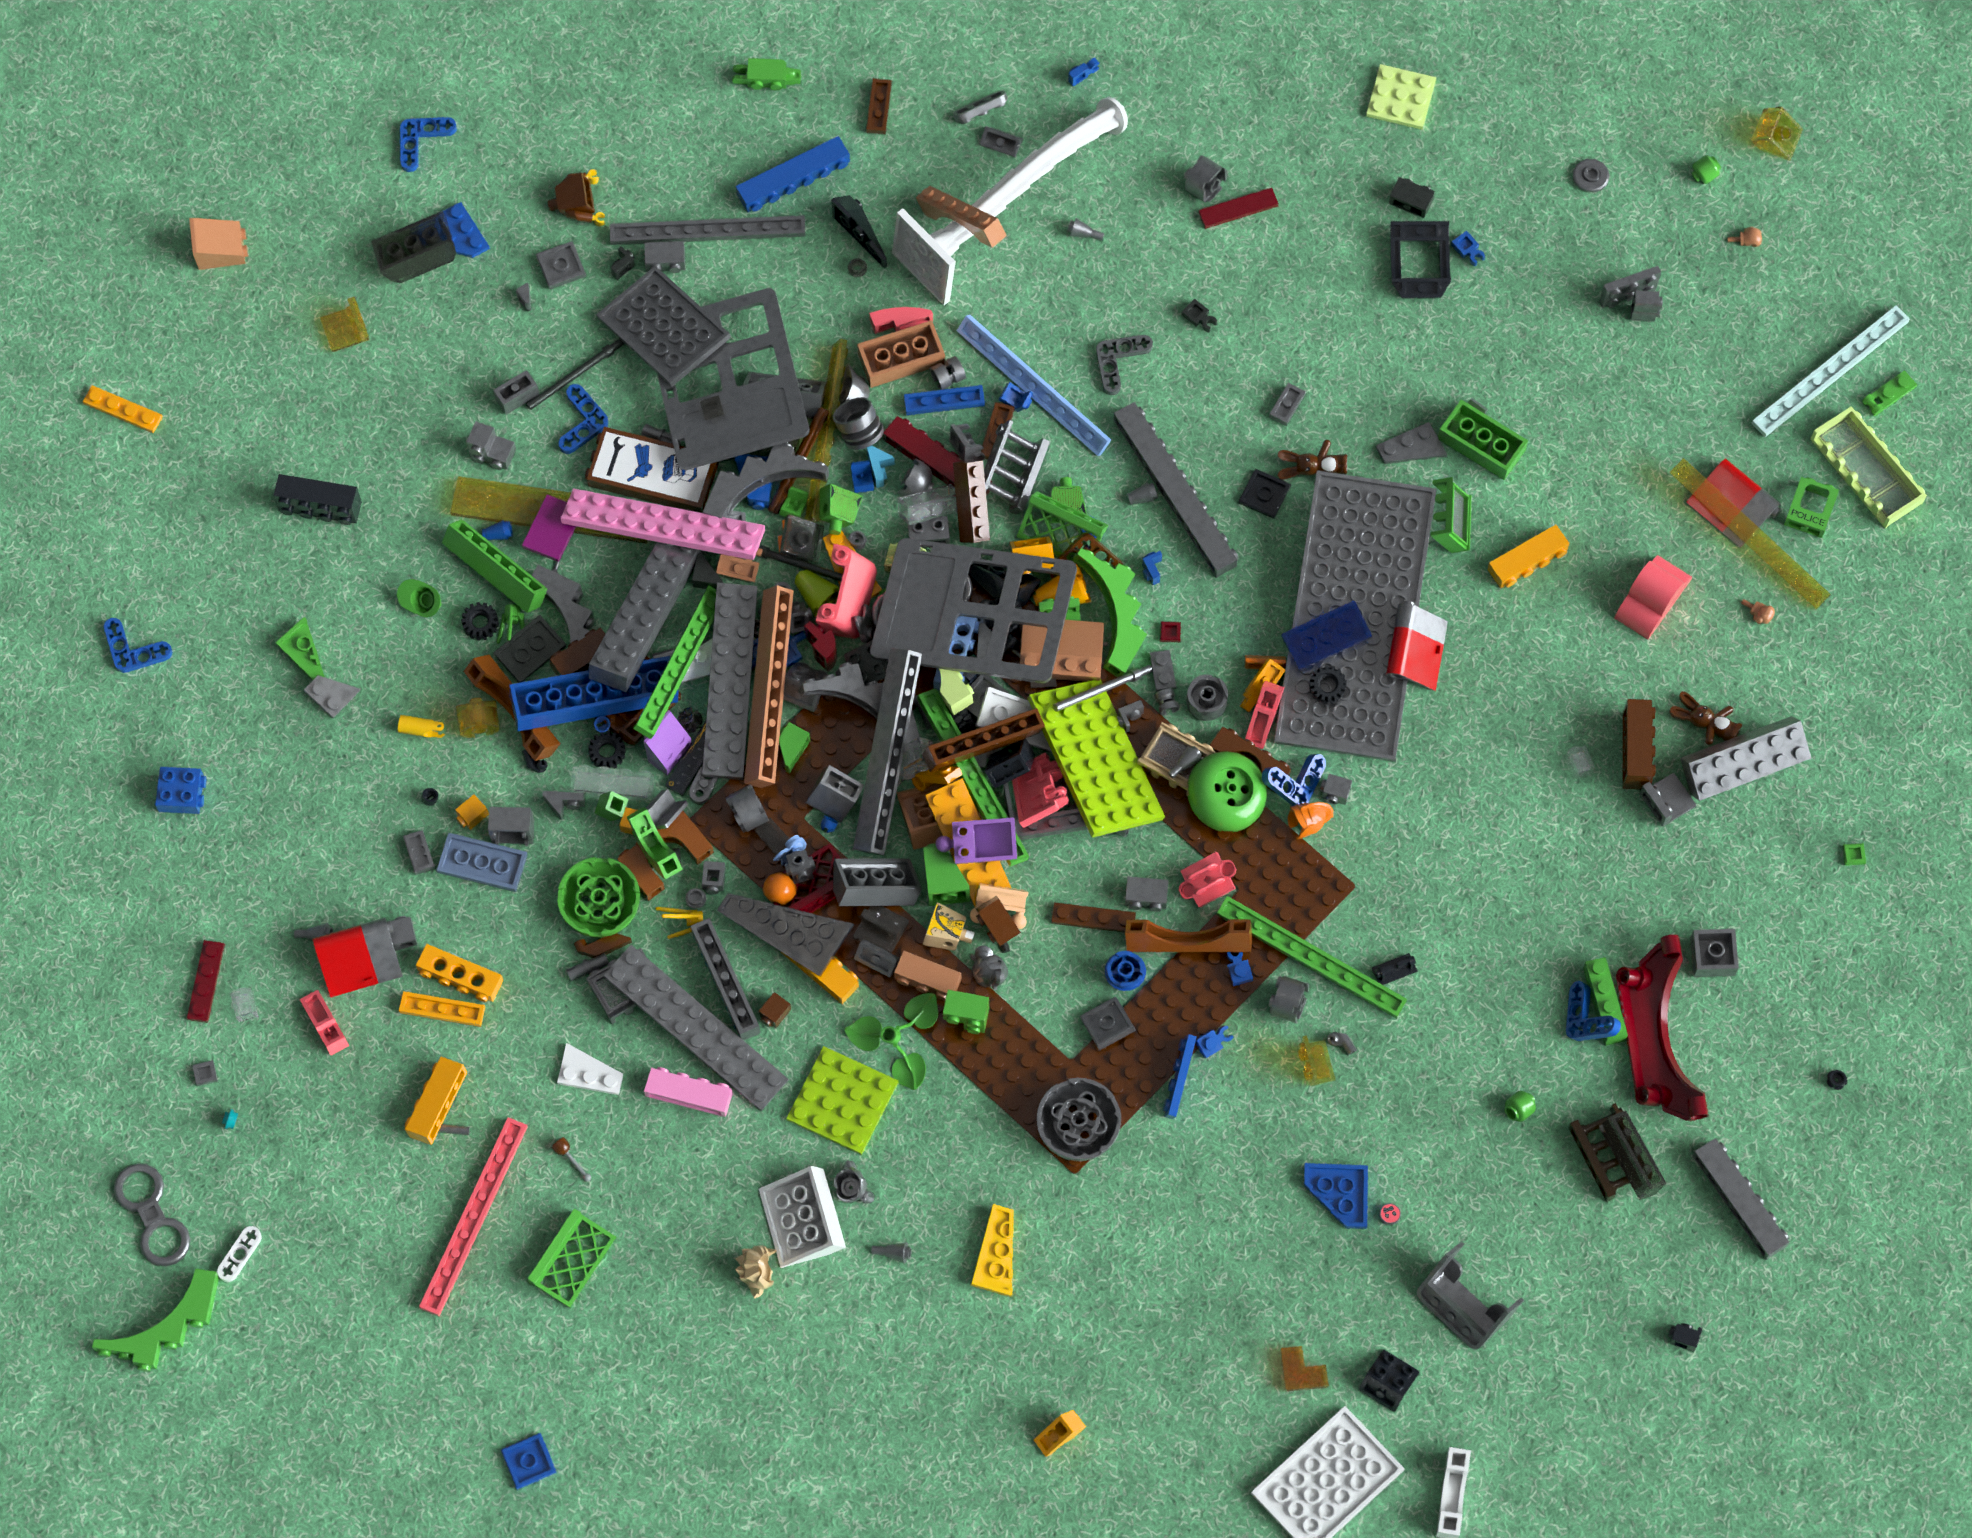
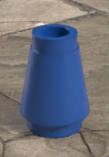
M502 520L482 529V535L487 540H506L513 536V530L510 521Z

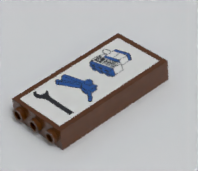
M604 427L602 433L598 434L596 444H598L596 451L593 450L591 454V467L587 468L585 472L588 487L668 507L703 513L719 461L689 470H682L678 465L672 443Z

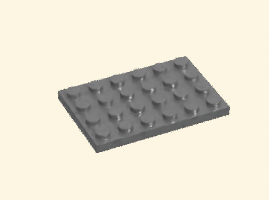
M656 266L596 314L597 318L671 387L731 338L730 333Z

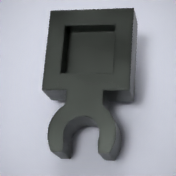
M1195 298L1182 311L1181 315L1196 327L1201 323L1204 331L1208 333L1211 331V327L1207 323L1217 325V319L1213 316H1208L1209 309Z

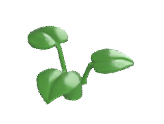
M933 993L921 994L907 1003L904 1009V1016L911 1020L907 1024L897 1025L895 1028L886 1026L882 1029V1024L877 1018L865 1016L845 1028L846 1035L850 1041L861 1050H876L880 1046V1038L884 1042L893 1045L902 1054L903 1058H899L894 1062L892 1075L894 1079L899 1081L900 1085L912 1090L918 1089L922 1084L926 1074V1064L918 1053H911L907 1056L898 1045L901 1039L900 1030L910 1027L914 1023L920 1029L930 1028L935 1024L938 1018V1005L936 995Z

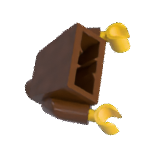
M592 169L588 174L585 172L568 174L560 184L555 186L556 198L548 200L549 209L551 211L558 209L559 212L569 219L589 223L594 221L595 225L603 226L605 222L599 221L597 218H605L604 213L592 214L595 212L591 184H597L599 177L591 176L597 175L596 170Z

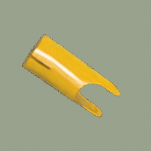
M400 715L398 733L442 738L445 735L443 733L439 735L438 732H435L444 729L442 722Z

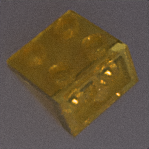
M355 296L347 299L349 306L346 309L320 318L332 352L369 340Z
M1307 1035L1302 1036L1298 1055L1300 1061H1304L1305 1069H1303L1305 1080L1310 1081L1311 1086L1335 1081L1325 1040L1309 1043Z

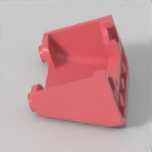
M834 544L832 560L836 565L844 569L836 604H823L818 610L816 622L825 633L831 630L835 636L856 639L860 636L854 616L863 617V604L870 605L877 569L872 561L846 546Z

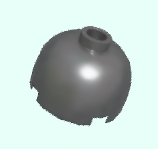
M915 459L913 461L915 465L912 469H908L900 484L904 483V488L897 492L909 499H919L925 493L929 494L934 486V483L931 482L933 475L929 466Z

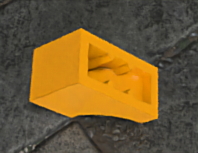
M1071 1410L1058 1416L1033 1440L1045 1457H1047L1076 1437L1086 1426L1076 1412Z

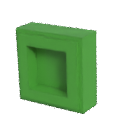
M1864 843L1845 844L1842 846L1845 866L1866 864Z

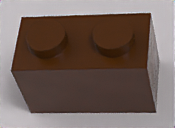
M997 895L976 908L979 913L976 915V918L981 926L986 924L990 930L987 932V935L992 943L997 941L999 946L1021 933Z

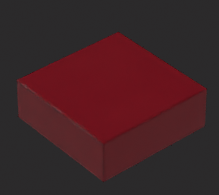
M1161 621L1160 642L1180 643L1181 622Z

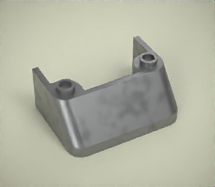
M1008 782L1004 784L1008 818H1014L1015 832L1020 840L1087 830V826L1076 803L1070 807V810L1054 812L1023 828L1019 823L1018 813L1013 812Z
M1461 1241L1444 1255L1418 1288L1417 1296L1467 1346L1472 1349H1479L1509 1320L1524 1300L1520 1298L1509 1308L1501 1303H1495L1488 1309L1458 1281L1463 1273V1269L1454 1257L1465 1245Z

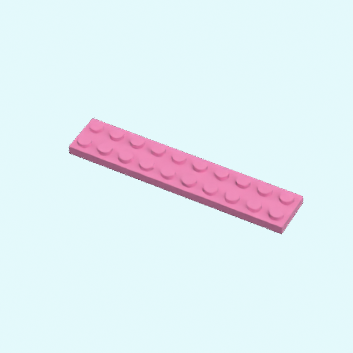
M574 488L561 516V523L749 560H754L765 532V525L725 517L718 518L704 513Z

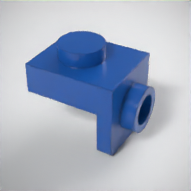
M1009 382L1006 384L998 400L1006 405L1014 406L1015 411L1019 412L1023 409L1026 410L1030 406L1033 392H1024Z
M869 460L852 462L851 472L854 492L874 491L871 462Z
M1161 551L1156 553L1150 552L1142 559V566L1144 568L1142 573L1146 581L1150 580L1152 585L1160 583V574L1155 564L1162 561Z

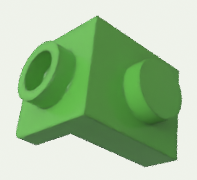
M790 487L788 497L780 509V515L799 521L806 509L809 493Z

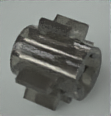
M688 707L684 708V711L679 712L677 720L684 730H687L688 733L696 732V729L701 728L702 715L698 710Z

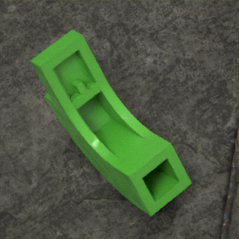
M643 807L627 816L633 830V836L639 847L661 877L667 879L683 870L675 852L666 845L658 833L647 808Z

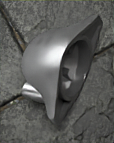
M850 365L845 367L840 389L839 406L853 398H868L870 394L865 378L858 376Z

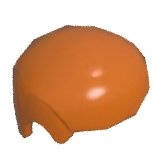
M778 872L769 875L765 880L763 893L770 902H778L784 905L790 902L796 895V885L787 874Z

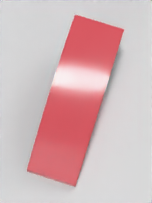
M894 307L869 313L870 323L875 334L894 328L896 332L931 320L933 321L932 310L923 308Z
M1265 681L1262 686L1245 739L1252 741L1255 747L1261 749L1265 746L1285 688Z
M318 990L299 999L331 1056L349 1046Z

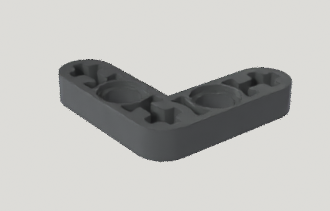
M1138 335L1106 340L1097 345L1098 365L1103 389L1106 394L1116 395L1121 389L1116 359L1149 353L1153 347V341L1149 336ZM1141 341H1145L1147 348H1143ZM1133 342H1135L1136 350H1133ZM1122 344L1129 345L1130 350L1127 352H1122L1119 349V346ZM1113 345H1116L1117 353H1114ZM1102 347H1106L1108 354H1104ZM1107 364L1114 367V370L1110 373L1103 370V367ZM1113 377V384L1116 385L1115 389L1109 387V378Z

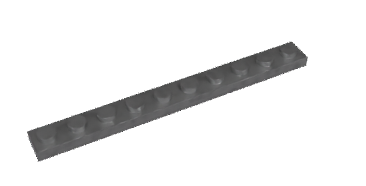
M805 215L610 224L611 245L806 236Z

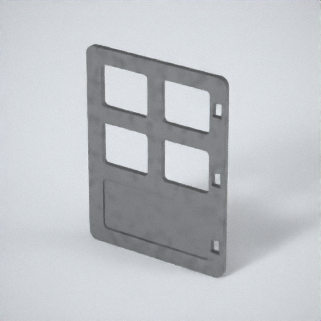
M772 288L762 289L701 307L722 326L721 316L763 305L769 326L767 333L732 343L725 342L694 368L717 364L722 384L721 392L681 403L679 402L676 386L671 387L658 375L677 462L682 470L693 469L800 439L809 434L810 429L777 296ZM774 348L780 374L761 381L737 386L731 359L763 349ZM673 390L675 397L668 399L667 391ZM685 440L686 448L680 450L678 441Z
M903 538L897 544L870 649L871 656L876 660L888 661L891 648L906 649L921 653L920 666L1047 683L1052 678L1077 572L1076 564L1069 560ZM921 546L932 548L931 552L920 551ZM981 554L993 556L992 561L981 559ZM1042 563L1054 564L1053 569L1042 568ZM971 564L1007 568L998 605L962 600ZM1024 571L1060 576L1053 608L1050 613L1015 608ZM959 616L994 621L985 658L949 654L956 621ZM1016 623L1047 628L1039 665L1031 666L1002 661L1011 624Z

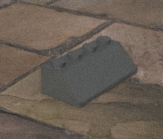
M749 371L743 385L778 375ZM797 378L806 417L814 418L817 410L823 406L827 382Z
M910 858L834 859L833 892L839 906L915 905L922 890Z

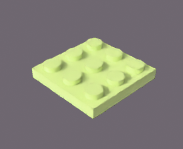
M1380 64L1366 116L1423 130L1436 77Z

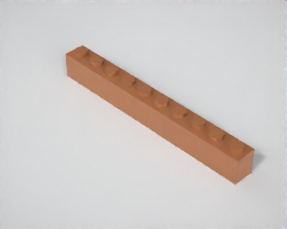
M778 585L763 590L744 779L745 784H751L758 788L775 784L794 593V590Z

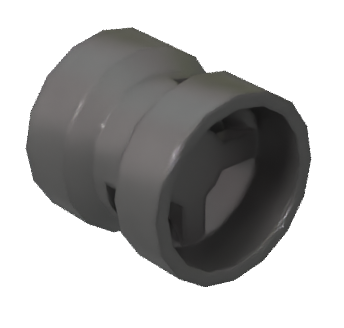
M1163 689L1154 695L1156 702L1159 703L1160 715H1167L1166 709L1171 708L1172 713L1179 710L1180 707L1174 699L1175 693L1173 689Z

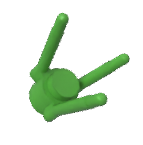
M508 604L505 606L496 641L498 644L501 641L505 623L508 624V641L511 640L512 625L517 624L519 621L521 629L525 627L524 614L520 613L518 605Z

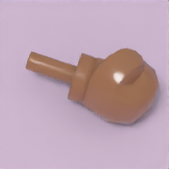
M1754 227L1744 229V232H1740V237L1727 238L1728 242L1741 241V246L1752 245L1758 247L1762 243L1761 231Z
M1745 599L1741 602V604L1751 608L1750 614L1754 615L1753 620L1757 624H1768L1775 615V609L1772 606H1767L1758 601L1752 604Z

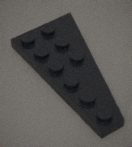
M731 893L726 895L717 909L718 912L820 977L854 926L853 923Z

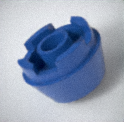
M1131 951L1117 952L1108 959L1105 965V977L1108 983L1121 991L1136 989L1142 984L1146 976V966L1143 960Z

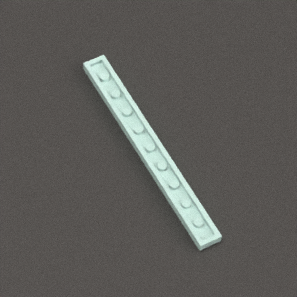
M1898 306L1893 307L1757 416L1751 424L1764 437L1768 436L1906 325L1910 318Z

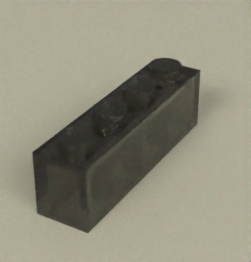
M1627 1111L1609 1116L1599 1129L1638 1199L1642 1200L1656 1195L1667 1183Z

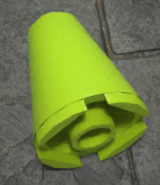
M809 570L797 573L795 585L815 618L823 604H836L839 586Z

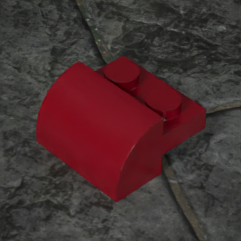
M809 621L804 626L806 639L812 645L814 659L829 672L837 661L834 634L831 630L825 633L818 624L814 625Z

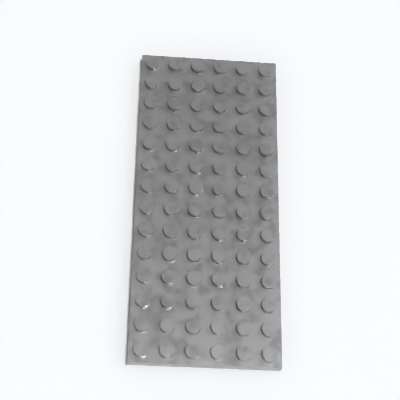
M1317 470L1283 683L1285 688L1281 697L1274 743L1395 762L1408 679L1386 676L1398 605L1403 603V601H1411L1415 603V606L1419 607L1436 488ZM1325 665H1329V667L1335 666V669H1340L1341 673L1345 675L1347 682L1345 693L1338 702L1335 701L1333 704L1330 702L1324 704L1322 701L1319 703L1316 698L1312 697V693L1309 690L1310 678L1313 672L1317 671L1321 666L1322 668ZM1324 678L1320 682V687L1325 692H1331L1335 689L1336 683L1331 678Z

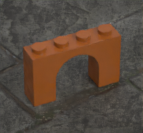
M684 811L678 815L668 828L657 830L665 843H676L682 846L697 865L714 853L713 846ZM637 842L630 850L626 849L619 855L617 860L631 870L638 882L639 890L648 901L665 889L664 883L649 866L648 860Z

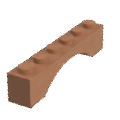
M932 186L925 188L916 197L926 216L934 220L940 217L952 219L971 232L981 243L993 248L1007 236L997 217Z

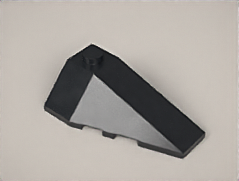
M850 195L833 198L831 200L833 218L885 269L887 267V258L860 201L854 200Z

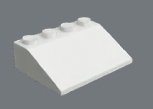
M809 1166L759 1188L773 1243L777 1250L780 1268L826 1256L846 1248L823 1168Z

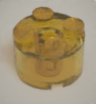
M477 697L470 699V703L456 706L458 727L462 737L475 738V734L485 732L486 736H489L499 731L496 701H482L481 698Z

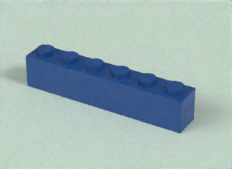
M837 136L737 185V196L747 213L758 211L764 204L768 202L774 203L779 200L780 196L786 193L790 195L803 185L809 186L819 177H827L831 171L837 168H845L850 162V154L840 137Z

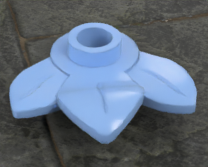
M795 835L785 843L787 848L780 851L773 860H781V865L785 866L784 864L788 863L786 855L798 850L803 851L807 843L803 838Z

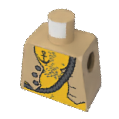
M937 903L923 945L954 951L959 940L971 944L975 932L963 928L966 921L965 916Z

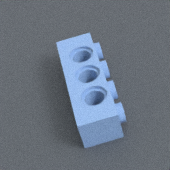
M959 616L957 618L949 654L968 657L969 651L973 652L975 640H973L974 633L978 634L979 623H981L978 621V618ZM960 631H966L968 633L965 636L958 635ZM955 649H960L963 651L961 654L953 653ZM937 668L933 686L934 689L940 690L941 674Z

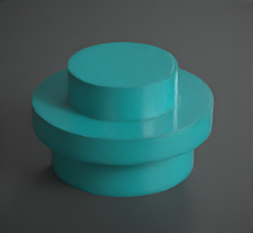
M233 1109L230 1110V1113L225 1112L222 1124H225L224 1129L234 1128L238 1113L234 1112Z

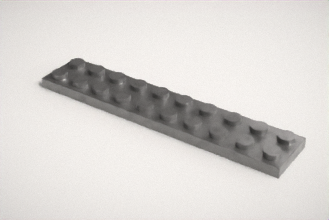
M717 583L702 777L743 780L757 586Z
M630 945L603 975L605 979L760 1111L767 1106L789 1081L785 1075L634 946Z

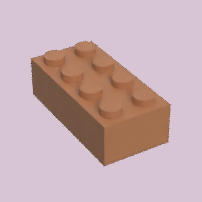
M932 320L857 344L858 356L870 388L928 370L939 363L944 365L945 353Z

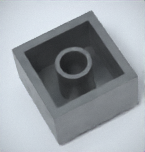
M1735 929L1693 930L1690 937L1693 976H1735L1739 969Z

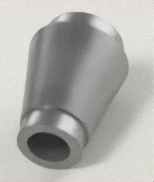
M1148 482L1127 494L1131 505L1153 502V499L1158 498L1154 484H1148Z

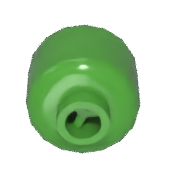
M1704 155L1692 164L1693 172L1691 175L1697 183L1701 181L1704 184H1708L1720 175L1719 170L1721 166L1714 156Z
M1517 1091L1505 1101L1504 1110L1506 1115L1513 1121H1524L1536 1110L1535 1098L1532 1094L1525 1091Z

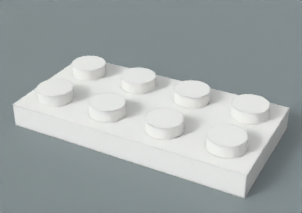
M987 687L975 726L981 728L1030 711L1032 708L1028 700ZM1043 731L1026 738L1031 746L1052 752Z

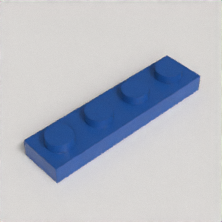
M982 385L904 394L906 416L985 406Z
M1188 1034L1184 1039L1180 1040L1178 1051L1181 1052L1179 1059L1176 1058L1173 1071L1176 1072L1174 1079L1171 1078L1168 1085L1170 1095L1169 1099H1165L1163 1105L1164 1117L1173 1119L1177 1116L1196 1036Z

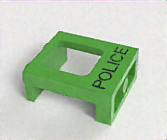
M1801 477L1784 525L1822 538L1839 490L1830 484H1821L1812 478ZM1805 490L1828 498L1822 513L1819 514L1800 506Z

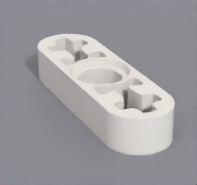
M254 1226L246 1227L231 1247L217 1270L218 1276L222 1281L231 1282L238 1276L262 1239L258 1228ZM255 1232L256 1239H251L248 1242L250 1249L240 1244L242 1241L246 1244L248 1241L247 1234ZM238 1249H243L246 1252L245 1257L241 1260L234 1258V1253ZM229 1259H231L234 1263L239 1264L238 1267H236L235 1265L232 1266V1275L227 1274L224 1277L223 1269H229V1267L231 1266V1262H229Z

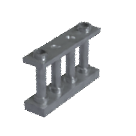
M1009 420L1000 424L996 430L997 437L984 468L986 491L989 490L1008 500L1011 504L1009 512L1018 514L1025 509L1050 441L1043 438L1034 443L1010 431L1013 421ZM1008 438L1027 448L1031 453L1029 459L1025 460L1003 448L1006 439ZM1000 455L1022 466L1024 470L1023 475L1018 477L998 466L997 463ZM993 473L1015 483L1016 487H1018L1016 493L1013 495L991 483Z

